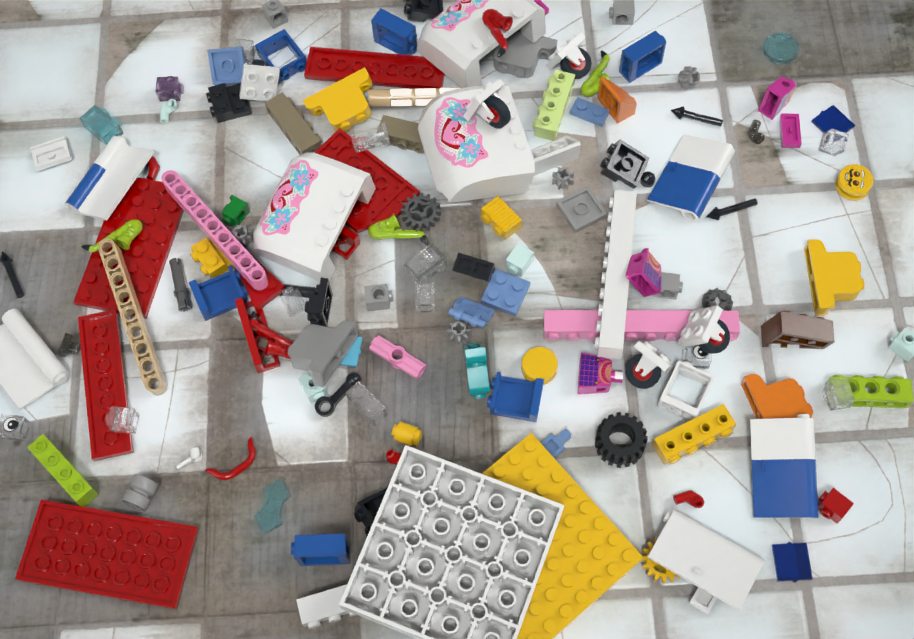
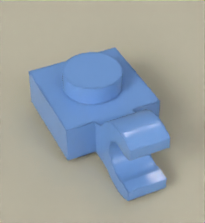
M564 429L557 437L551 433L541 444L556 458L565 450L562 444L571 439V433L567 429Z

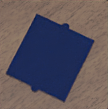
M834 105L825 111H821L811 121L824 135L829 133V139L832 142H835L842 136H846L847 132L855 127V124Z
M788 542L787 544H772L777 582L793 581V583H796L800 580L813 579L807 543Z

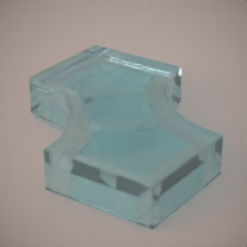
M281 479L263 488L265 495L264 505L254 516L265 535L283 525L281 509L286 500L291 496Z

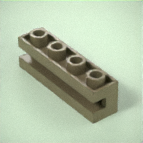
M282 92L265 102L268 114L299 155L307 152L310 153L311 151L315 152L321 147L322 140L317 133H313L311 124L308 121H304L303 114L299 109L296 110L294 108L295 105L290 97L287 98Z
M383 115L377 130L378 142L383 145L396 146L400 149L413 150L420 154L425 153L418 132L419 123Z

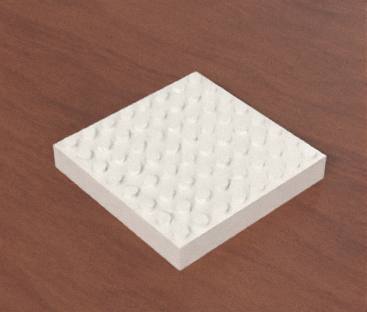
M405 445L339 606L343 610L415 639H517L565 505Z

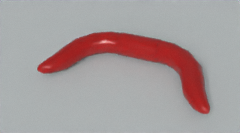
M250 437L248 440L249 454L247 459L227 473L211 468L205 471L219 480H229L238 476L251 466L255 460L256 450L253 438Z

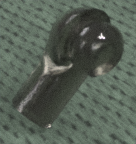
M753 120L748 130V136L755 144H761L765 140V136L758 132L761 126L759 120Z

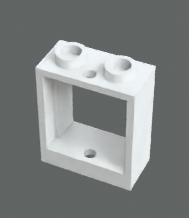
M678 360L657 407L688 421L696 418L715 376L707 370L693 367L687 361L682 362ZM678 373L706 385L696 407L668 396Z

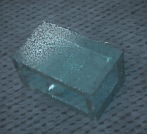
M94 105L80 117L83 126L105 145L108 144L113 136L124 134L120 121L115 117L111 118L104 108L100 109L97 105Z

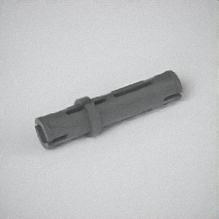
M172 258L169 260L175 288L173 293L177 298L178 310L182 312L183 307V312L191 308L188 299L189 290L186 288L181 259L178 258L176 260V258Z

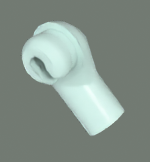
M169 99L160 107L161 123L167 124L169 122V115L177 108V101L175 99Z

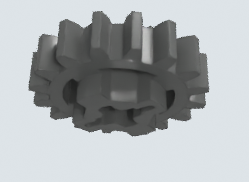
M420 193L419 197L413 194V199L407 197L408 203H402L405 207L401 209L402 221H405L407 227L411 225L413 230L419 228V231H422V228H425L428 231L430 225L435 227V222L440 221V204L436 203L435 197L430 199V194H427L426 197H423V193Z

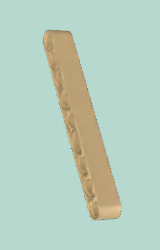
M104 239L99 243L98 250L144 387L153 395L160 396L165 393L167 384L121 249L111 239ZM110 247H113L110 252H107ZM118 263V266L115 269H112L113 266ZM124 280L123 284L118 286V283ZM130 296L129 300L123 303L124 299ZM135 313V317L129 320L130 315ZM141 330V334L135 337V333ZM147 347V351L141 354L142 348ZM153 364V368L150 371H146L147 367ZM159 381L158 387L152 389L153 384Z

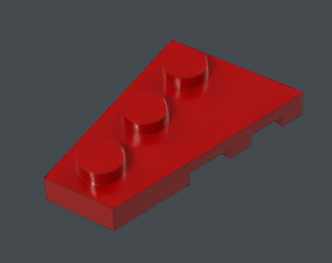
M252 255L266 273L268 279L267 287L263 290H255L241 274L240 277L255 311L258 312L280 295L285 286Z

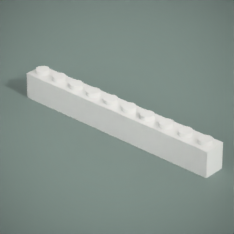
M615 190L614 197H610L609 208H612V212H608L607 222L611 223V226H607L606 237L609 238V241H605L604 250L605 253H608V257L604 256L603 268H606V272H602L601 283L605 284V287L600 289L599 299L603 300V304H599L598 316H601V320H597L596 332H600V336L595 338L594 349H598L597 357L622 358L629 287L626 272L632 253L637 192Z

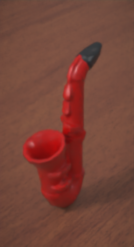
M487 9L483 12L482 20L501 47L497 55L500 58L508 49L506 38L501 34L502 32L499 27L503 31H508L512 26L513 18L511 16H503L497 10Z
M252 311L250 325L259 333H262L263 336H267L270 339L266 347V356L278 355L291 359L288 355V349L294 342L259 323L255 311Z

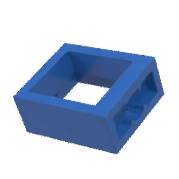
M380 8L371 19L374 42L397 54H415L417 51L416 26Z
M285 29L255 45L257 54L264 61L265 66L274 67L268 56L286 46L297 58L279 69L278 83L289 79L298 72H302L306 68L307 63L306 56Z
M655 30L622 50L619 73L629 83L662 64L667 43L664 36Z
M346 534L295 535V541L291 542V555H294V559L297 560L300 566L350 564V543Z

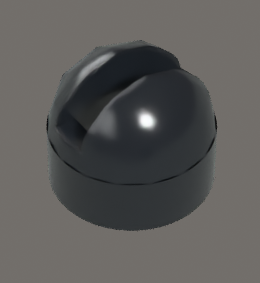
M650 171L644 172L640 179L641 185L647 188L652 187L655 183V175Z

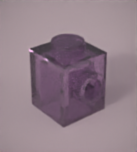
M178 76L157 77L155 92L160 102L168 101L169 99L180 101L181 94L184 93V87L180 83Z

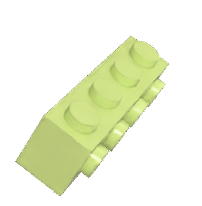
M555 69L553 76H549L547 83L549 88L544 90L543 104H539L537 114H539L538 119L535 118L533 121L534 136L551 141L556 139L574 87L575 74Z

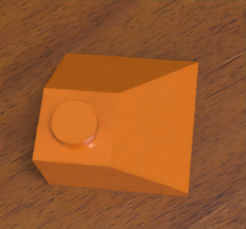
M601 77L597 99L604 108L610 110L609 114L618 124L634 115L637 106L636 100L605 77Z

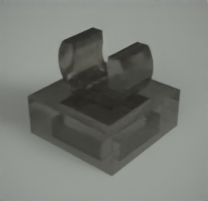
M65 333L58 350L59 356L66 358L68 352L75 355L78 354L80 344L72 342L73 335Z

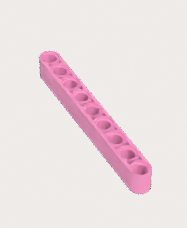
M168 170L164 172L161 179L171 197L255 290L265 289L268 285V279L261 265L175 171Z

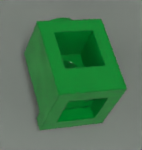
M231 195V202L223 208V218L221 220L228 226L237 227L249 214L250 210L247 202Z

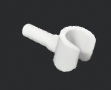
M198 447L190 449L191 457L177 464V469L179 470L188 463L201 461L203 458L202 451Z

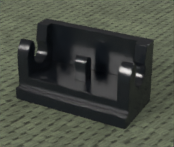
M458 253L452 271L490 282L491 275L495 271V265L485 260Z

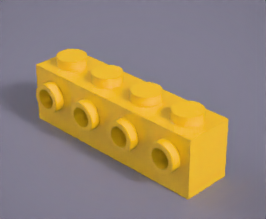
M722 404L654 438L652 446L663 465L668 463L672 465L680 461L681 457L685 454H688V456L693 455L699 450V447L703 445L708 447L716 442L715 439L721 436L726 438L733 434L736 422L725 405Z

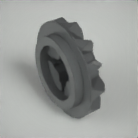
M717 287L713 290L709 289L702 298L703 308L716 306V302L713 301L718 297L719 301H721L719 307L723 311H731L733 301L731 295L726 293V290H719Z

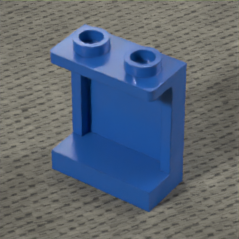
M228 266V272L200 284L197 283L196 279L188 282L205 321L237 308L236 299L242 298L244 303H247L245 297L248 296L244 285H239L238 281H241L238 270L233 271L232 266Z
M497 372L496 378L492 377L490 389H494L493 395H489L487 402L490 414L537 423L544 379L536 378V381L532 382L503 377L501 372Z

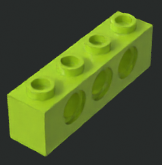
M833 375L825 383L827 406L908 408L914 402L911 379H904L901 376L884 378L883 376L864 378L862 375L852 377ZM845 387L850 388L852 393L846 391ZM865 388H869L872 393H868ZM885 388L891 390L892 394L888 393Z
M44 434L27 447L77 504L86 507L99 496L94 488Z

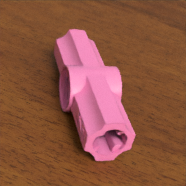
M379 335L373 339L369 347L370 351L388 361L393 368L401 369L417 380L421 378L427 367L425 363L408 354L403 347L396 346ZM396 355L402 356L399 360L393 359Z

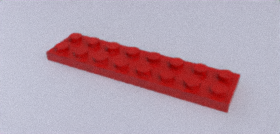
M310 47L304 73L305 79L338 82L366 68L372 80V85L400 88H443L445 76L441 70L424 56Z
M114 309L78 317L91 459L98 461L133 453L118 312Z

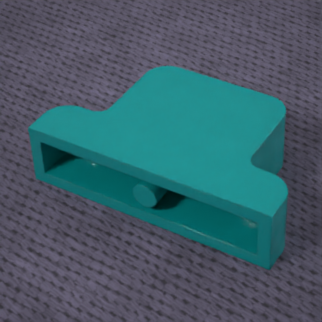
M482 342L462 344L469 395H473L474 399L485 398L486 394L490 393L486 348Z

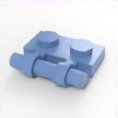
M460 297L454 303L453 308H450L448 315L453 316L455 320L466 321L475 328L478 326L484 329L486 323L494 317L495 309Z

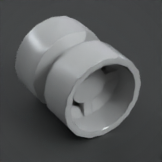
M135 474L129 484L131 489L126 490L121 501L135 509L145 511L150 503L148 497L154 495L158 484L144 476Z

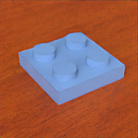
M243 46L207 50L213 85L241 83L243 64H246Z
M495 269L483 294L481 303L516 317L531 282Z

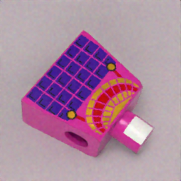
M781 76L768 87L758 111L773 120L789 103L796 89V82Z
M644 248L641 253L632 255L626 272V278L643 297L661 293V265L653 257V250L650 248Z
M581 353L577 394L607 393L610 391L611 382L622 383L623 371H613L611 359Z

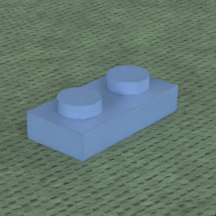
M577 97L570 110V115L602 127L610 110Z

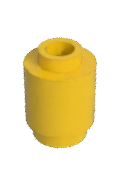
M400 421L394 425L391 435L394 436L395 441L410 446H418L422 437V431L416 426Z

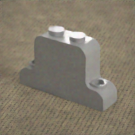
M517 30L506 39L508 49L500 58L497 55L501 47L500 45L496 47L494 52V68L501 73L512 74L520 78H530L535 72L539 59L549 60L548 58L557 50L558 40L542 36L532 43L521 34V30Z
M345 320L340 322L336 328L315 324L307 325L288 349L292 366L295 369L308 371V375L312 377L313 384L324 387L359 337L356 322Z

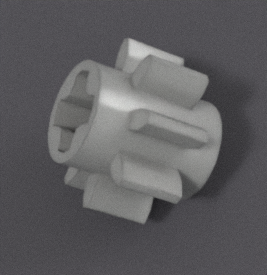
M685 66L684 70L680 71L678 80L682 83L681 87L694 88V84L699 83L700 73L696 71V67Z
M558 167V171L553 172L552 184H556L558 190H568L569 184H574V172H570L568 167Z
M237 225L234 230H231L232 235L243 247L247 248V245L253 242L251 237L253 236L252 229L248 230L247 225Z
M457 320L454 324L450 323L451 329L447 330V335L451 336L450 342L455 341L459 345L464 340L468 342L467 335L471 334V329H466L468 327L467 322L462 323Z

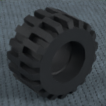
M617 412L616 416L613 414L608 415V419L604 418L602 423L599 424L596 433L595 448H597L598 456L602 455L601 459L604 462L608 460V465L613 466V463L617 464V468H621L623 464L625 467H629L630 463L633 465L637 463L638 459L643 455L648 436H646L647 430L642 428L643 423L641 421L637 422L636 416L629 417V413H625V416L621 415V412ZM616 432H622L631 438L633 444L627 448H619L612 444L609 436Z

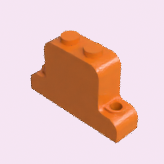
M757 374L744 376L741 386L756 419L797 418L798 414H809L810 418H812V406L807 403L804 397V389L802 386H799L796 380L789 378L766 385Z

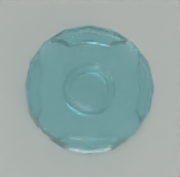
M786 33L770 35L763 46L764 55H767L769 60L776 64L790 63V61L797 57L799 51V44L796 39Z

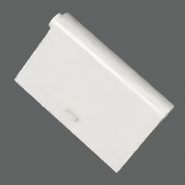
M14 308L8 310L2 316L4 324L0 325V385L17 407L22 410L56 386L65 383L69 372L21 312Z
M675 509L673 512L668 511L663 520L666 525L647 558L740 611L765 560Z

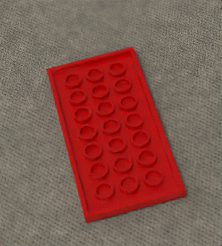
M137 177L108 220L103 221L95 244L113 231L115 232L128 221L133 219L141 221L142 230L132 240L130 249L125 250L120 246L118 247L121 249L142 314L147 319L184 210L167 192L163 182ZM110 247L107 252H110L113 247ZM99 250L92 252L73 302L77 306L103 311L116 309L120 314ZM118 263L115 264L112 269H115L118 266ZM121 280L118 286L122 285L124 280ZM130 296L126 297L123 303L127 302Z
M41 499L15 580L177 610L199 528Z

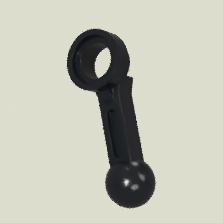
M355 372L348 374L346 381L330 398L326 396L320 397L315 403L316 412L322 417L332 415L337 404L350 390L361 384L360 375ZM324 403L331 405L327 412L321 411V406Z

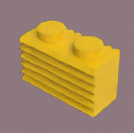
M496 196L481 208V220L486 225L490 224L498 237L502 236L507 240V238L522 227V219L499 196Z

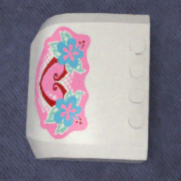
M458 0L423 27L417 51L461 88L480 86L482 80L479 60L499 45L489 28L483 23V12L487 9H494L503 16H511L513 18L512 26L508 31H503L499 27L504 38L507 39L521 28V34L534 43L546 34L544 9L533 0Z
M505 83L498 96L508 106L511 119L503 128L492 127L478 114L470 121L463 117L467 111L466 106L473 101L471 98L478 91L482 93L486 85L446 91L434 97L422 111L418 125L419 136L435 189L439 193L442 192L449 203L527 193L535 174L534 158L511 91Z
M307 152L293 158L253 232V253L320 281L321 278H328L330 281L336 268L329 254L356 201L369 203L376 189L371 175L316 153Z

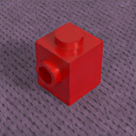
M832 488L829 493L824 491L818 499L821 502L818 510L823 517L831 519L838 524L854 503L835 488Z

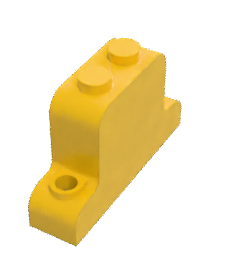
M363 68L303 99V102L312 116L326 114L335 131L339 128L347 131L352 126L365 122L371 116L372 111L363 94L371 88L372 80L366 68Z
M808 239L804 247L814 313L815 316H825L830 309H834L835 301H853L861 290H864V279H861L860 275L861 263L860 261L858 262L857 256L853 252H827L822 241Z

